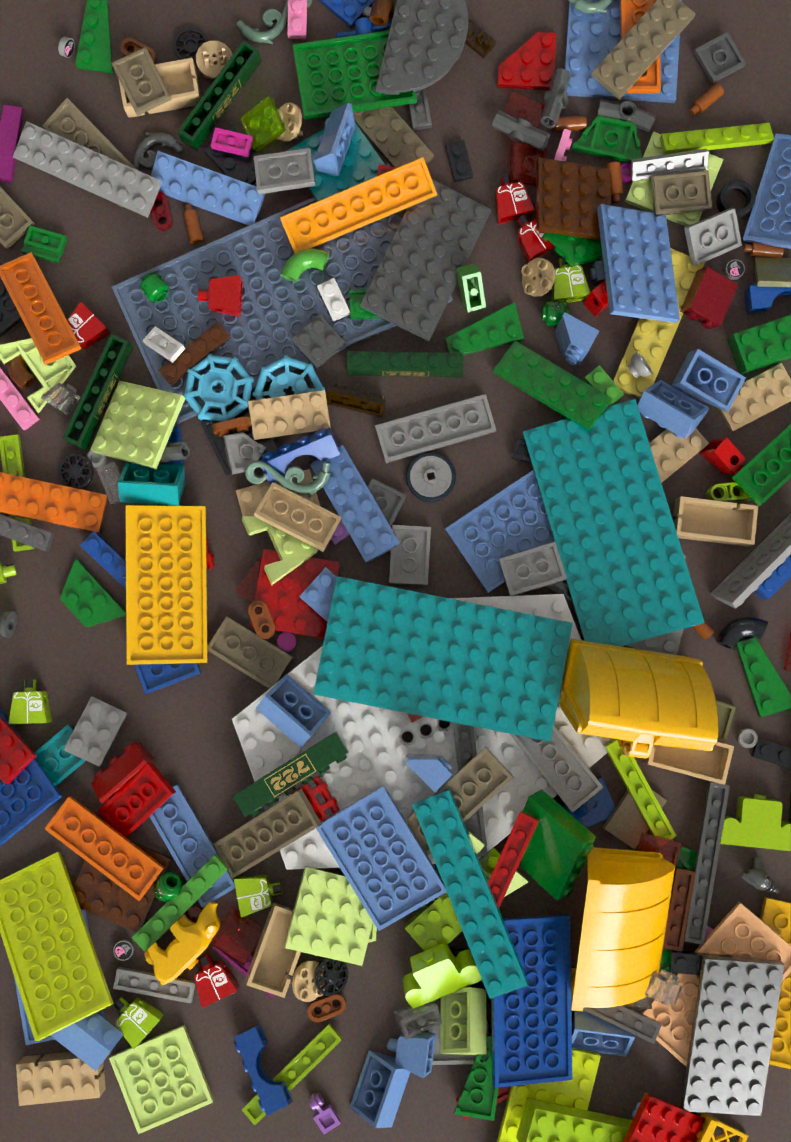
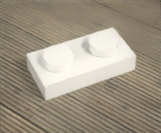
M334 278L317 285V289L333 322L350 315V310Z
M156 326L143 339L145 345L172 363L185 350L183 344Z

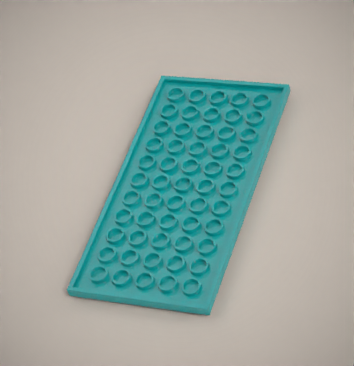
M636 399L607 407L590 431L568 418L523 431V437L553 538L567 576L566 582L584 641L624 646L705 623Z
M337 576L313 695L551 742L573 623Z

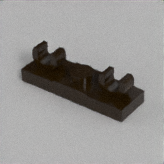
M468 18V32L465 44L482 58H485L496 45V41Z
M334 384L333 387H329L327 404L383 417L386 400L384 395L381 398L374 397V393L368 396L360 392L348 391L347 386H344V389H339L337 384Z

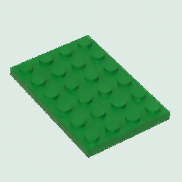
M390 30L293 44L304 120L330 116L332 110L347 103L352 104L353 112L417 103L416 92L413 91L400 92L398 95L376 93V86Z

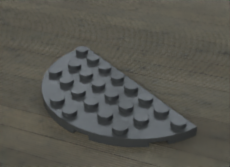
M397 0L376 86V93L398 95L400 92H416L433 85L450 71V68L458 61L467 38L468 10L465 0Z

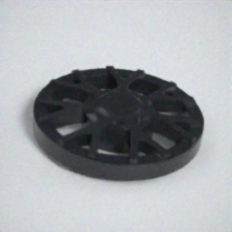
M185 28L178 32L173 43L176 56L182 60L190 58V55H195V60L193 61L196 64V53L200 47L198 43L204 40L208 42L205 34L196 28ZM187 33L189 38L184 40L182 35ZM194 33L199 34L197 40L192 38ZM177 42L184 43V47H177ZM183 51L187 53L184 57L180 55Z
M69 454L62 459L59 465L60 479L67 487L85 488L93 479V464L83 454ZM75 456L76 463L72 464L71 457ZM82 459L86 461L83 466L79 464ZM65 463L69 464L68 469L64 468ZM84 469H89V475H84ZM68 472L69 477L65 479L64 473ZM72 478L75 479L74 486L70 484ZM83 478L86 482L81 484L79 479Z
M324 958L319 962L314 971V984L320 993L332 996L338 994L345 987L348 980V968L343 961L335 960L333 962L334 959ZM331 961V967L327 968L326 962ZM337 962H340L341 965L338 970L335 969ZM320 969L325 970L323 976L318 975ZM344 971V977H339V973ZM324 980L326 984L320 987L319 983ZM338 980L341 982L339 987L336 986ZM329 985H332V991L327 992Z

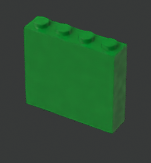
M541 789L528 797L523 812L539 819V822L519 866L559 901L573 893V886L581 876V869L587 863V855L594 848L592 844L596 836Z

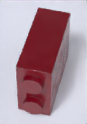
M709 267L699 269L696 272L680 312L684 313L688 319L698 321L706 329L719 327L724 320L738 284Z

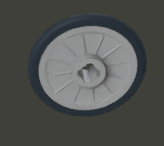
M426 452L416 456L410 462L406 471V483L411 493L420 500L427 502L439 501L448 496L456 482V472L453 464L447 457L436 452ZM433 473L435 479L428 480L427 474Z

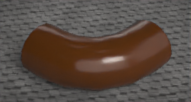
M374 0L369 16L370 22L378 26L387 25L388 19L393 13V0Z
M16 337L13 342L21 341L22 339ZM19 355L6 363L9 375L16 385L22 390L29 388L35 380V375L29 371L23 357Z

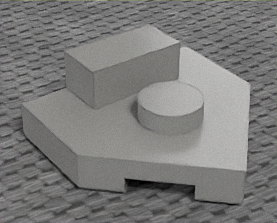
M243 432L224 435L223 437L228 466L232 475L244 473L247 465L252 461H258L266 447L257 443Z

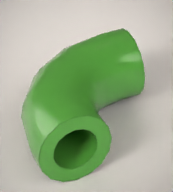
M314 248L298 251L287 260L280 275L287 280L298 282L300 275L306 269L316 268L323 271L329 258V252Z

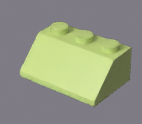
M467 987L441 997L440 1054H486V990Z

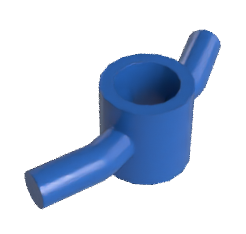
M367 17L360 18L354 23L355 30L336 32V38L381 32L391 27L392 19H388L387 25L378 26L373 25Z

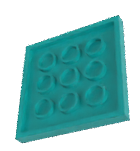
M356 123V128L339 176L318 172L313 162L314 153L319 149V139L321 134H324L325 128L287 150L311 149L315 186L308 187L317 202L377 177L378 165H385Z

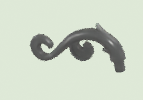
M146 132L145 134L148 137L137 147L133 157V165L138 170L140 164L147 169L153 168L157 154L152 150H148L149 157L144 158L145 151L152 145L162 144L161 147L168 146L179 154L183 152L184 148L170 134Z

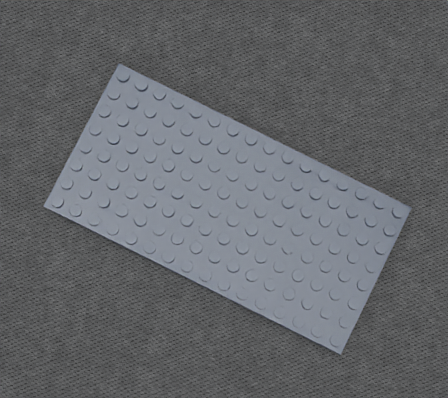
M314 197L112 286L157 389L183 396L185 394L188 373L171 386L158 371L169 360L143 342V339L155 326L183 344L184 347H187L218 321L231 338L215 350L212 355L239 358L241 365L250 377L254 378L252 390L256 388L261 372L260 368L283 358L284 355L308 364L311 363L291 339L319 314L346 343L337 352L397 326L383 318L351 320L350 315L333 322L317 289V285L334 278L350 310L349 290L369 288L408 208L313 247L314 249L329 252L327 264L323 271L316 268L306 269L300 275L298 282L287 280L280 275L287 260L295 254L280 217L316 203L317 201ZM158 273L166 281L169 290L168 296L163 301L158 303L155 301L151 302L142 293L140 284L142 282L141 278L145 274ZM241 275L243 280L242 317L212 312L208 301H198V289H209L210 279ZM215 363V368L227 369L229 366ZM210 365L204 368L198 374L202 376L203 374L209 372L208 370L211 369ZM285 365L271 372V374L276 377L284 373ZM289 365V372L293 373L299 370V368ZM234 368L231 372L236 380H241L242 377ZM268 376L265 385L272 382V379ZM197 378L194 380L193 391L198 390L199 379ZM218 383L216 387H213V389L216 390V393H220V391H223V388L221 387L220 383ZM244 385L239 386L237 397L243 395ZM200 396L194 397L203 409L206 403ZM184 400L175 425L197 416L186 400Z

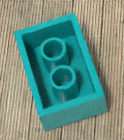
M126 461L118 481L120 502L179 506L186 485L184 465L159 463L157 469Z

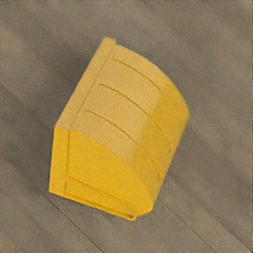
M570 639L558 705L577 733L618 739V745L626 756L644 759L650 756L653 744L712 751L718 739V715L715 695L710 679L702 667L703 662L700 659Z
M594 847L587 855L588 885L577 968H571L572 1011H583V1007L605 1008L630 1004L643 999L657 988L675 865L663 859L661 853Z

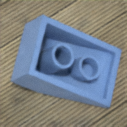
M696 349L687 354L671 386L688 396L728 412L746 377L703 351Z

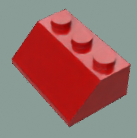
M140 742L130 743L124 748L125 753L120 758L117 755L108 763L110 767L105 771L101 769L93 776L95 780L91 785L101 803L108 801L147 763L155 760Z

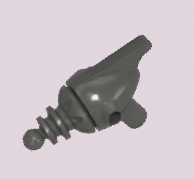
M754 857L753 869H749L747 874H741V878L758 890L779 894V889L765 869L761 867V858Z

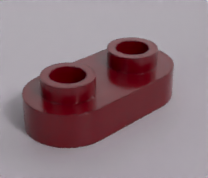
M158 192L150 212L155 227L158 230L165 231L172 226L173 219L166 195ZM161 201L162 204L157 206V202ZM165 219L166 222L161 224V220Z

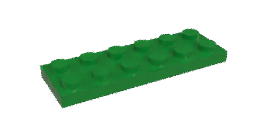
M517 341L511 345L493 369V373L588 431L592 429L612 401V398Z
M791 424L732 477L758 506L762 505L791 478Z

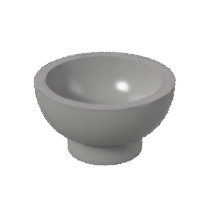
M638 351L635 352L631 358V363L628 365L634 377L653 375L651 368Z

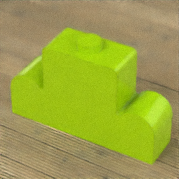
M754 794V797L739 796L737 798L736 819L725 815L720 844L791 851V823L781 822L782 803L774 799H766V795Z
M442 943L410 957L412 973L405 975L402 982L405 998L412 1009L477 983L482 978L470 950H464L455 957L448 945Z

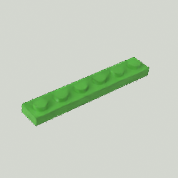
M215 854L181 888L180 893L174 899L168 901L132 939L146 952L230 867Z

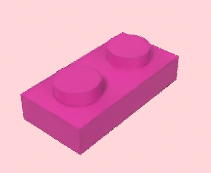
M215 127L211 148L249 157L253 137Z

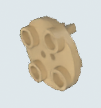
M210 40L198 48L196 64L205 78L215 79L233 54L226 44Z
M289 102L281 106L279 110L276 109L274 111V136L276 139L289 142L293 139H298V136H303V131L300 130L302 113L298 105Z
M535 258L522 267V285L526 294L539 297L553 289L555 270L549 260Z
M307 960L301 963L299 967H295L292 980L293 993L296 998L303 1002H311L323 995L314 984V971L319 964L316 961ZM320 969L318 975L323 976L325 970ZM324 980L319 983L320 987L325 985Z

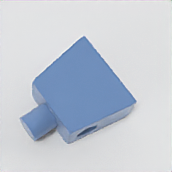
M405 1031L399 1035L398 1040L390 1038L387 1049L396 1052L395 1063L397 1066L421 1078H425L432 1071L436 1034Z

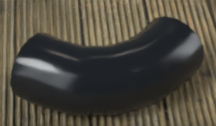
M753 617L736 619L724 627L716 643L725 648L735 650L739 640L744 637L752 636L761 639L768 621Z

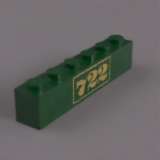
M244 40L241 42L177 131L183 143L195 151L200 148L261 63L258 49Z
M113 334L110 335L62 439L86 451L134 348L129 341Z
M347 351L348 376L462 378L463 353Z
M336 731L237 792L232 797L244 817L249 814L253 817L262 811L261 807L265 804L271 806L279 801L278 796L281 794L289 795L296 790L295 786L302 782L305 785L313 780L312 775L319 772L321 775L330 769L329 765L336 761L338 764L348 758L346 754L349 753V750Z

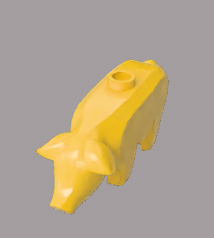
M209 902L199 914L196 923L189 920L184 914L170 927L176 939L169 944L166 950L161 949L155 942L144 953L145 960L153 965L155 977L159 980L160 984L165 985L173 981L186 968L191 970L199 962L196 958L209 946L220 929L221 923L216 913L218 903Z

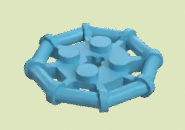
M211 353L191 369L188 368L185 394L183 396L198 415V419L201 421L205 419L223 422L233 419L246 408L249 409L248 401H250L254 378L250 377L239 362V358L215 356ZM215 363L229 366L227 369L215 368ZM210 365L211 369L208 370L209 372L203 374L202 376L198 374L200 371H202L204 368ZM234 368L242 377L241 380H236L231 372ZM195 378L199 379L197 391H193ZM218 383L223 388V391H220V393H216V390L213 389ZM244 385L243 398L241 399L237 397L238 388ZM200 396L206 403L203 409L194 397ZM234 401L240 403L228 413L226 412V407L230 406ZM210 407L220 408L222 410V414L210 413L207 411Z
M284 355L283 358L260 368L261 372L255 391L252 394L256 400L264 399L263 396L269 395L270 398L286 396L283 390L284 388L288 389L289 386L292 387L294 394L325 390V387L322 386L312 363L308 364ZM285 365L284 373L276 377L271 374V372ZM289 365L304 371L301 375L289 372ZM307 373L315 388H308L304 380V376ZM268 376L272 379L269 391L262 392Z

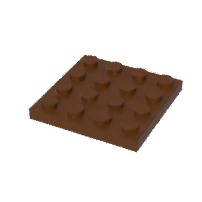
M539 157L536 161V231L601 240L597 207L600 204L611 206V174L609 169Z
M131 841L165 867L140 901L86 860L83 863L73 889L81 909L138 932L144 926L156 897L154 894L155 883L162 874L166 873L172 858Z

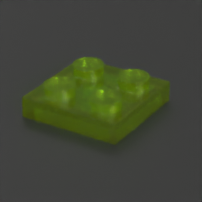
M269 96L240 118L247 135L253 137L252 148L257 152L286 131L275 102Z

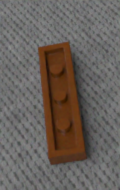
M217 321L185 347V350L173 363L168 361L158 371L173 386L187 374L188 368L191 369L231 337Z
M675 867L663 944L665 949L682 952L696 876L694 870Z

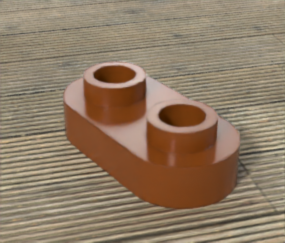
M126 38L122 41L120 48L124 57L146 47L154 64L157 62L154 51L134 38Z
M240 417L213 424L212 428L214 434H218V437H224V435H230L229 432L232 431L239 433L248 431V427L252 426L250 417Z
M262 601L252 602L248 607V614L255 633L262 639H268L275 632V626L268 607ZM256 607H261V614L255 613ZM267 625L269 631L263 633L261 630L262 626Z
M341 993L312 1001L307 1011L309 1019L313 1022H321L341 1014L346 1008V999ZM339 1000L340 1004L334 1005L333 1001ZM320 1007L321 1012H315L314 1008Z

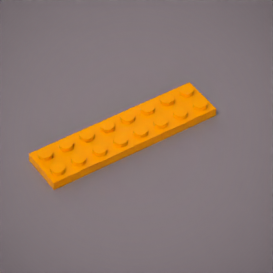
M422 157L282 216L280 219L293 251L297 253L301 250L316 247L435 197L437 192L425 160Z

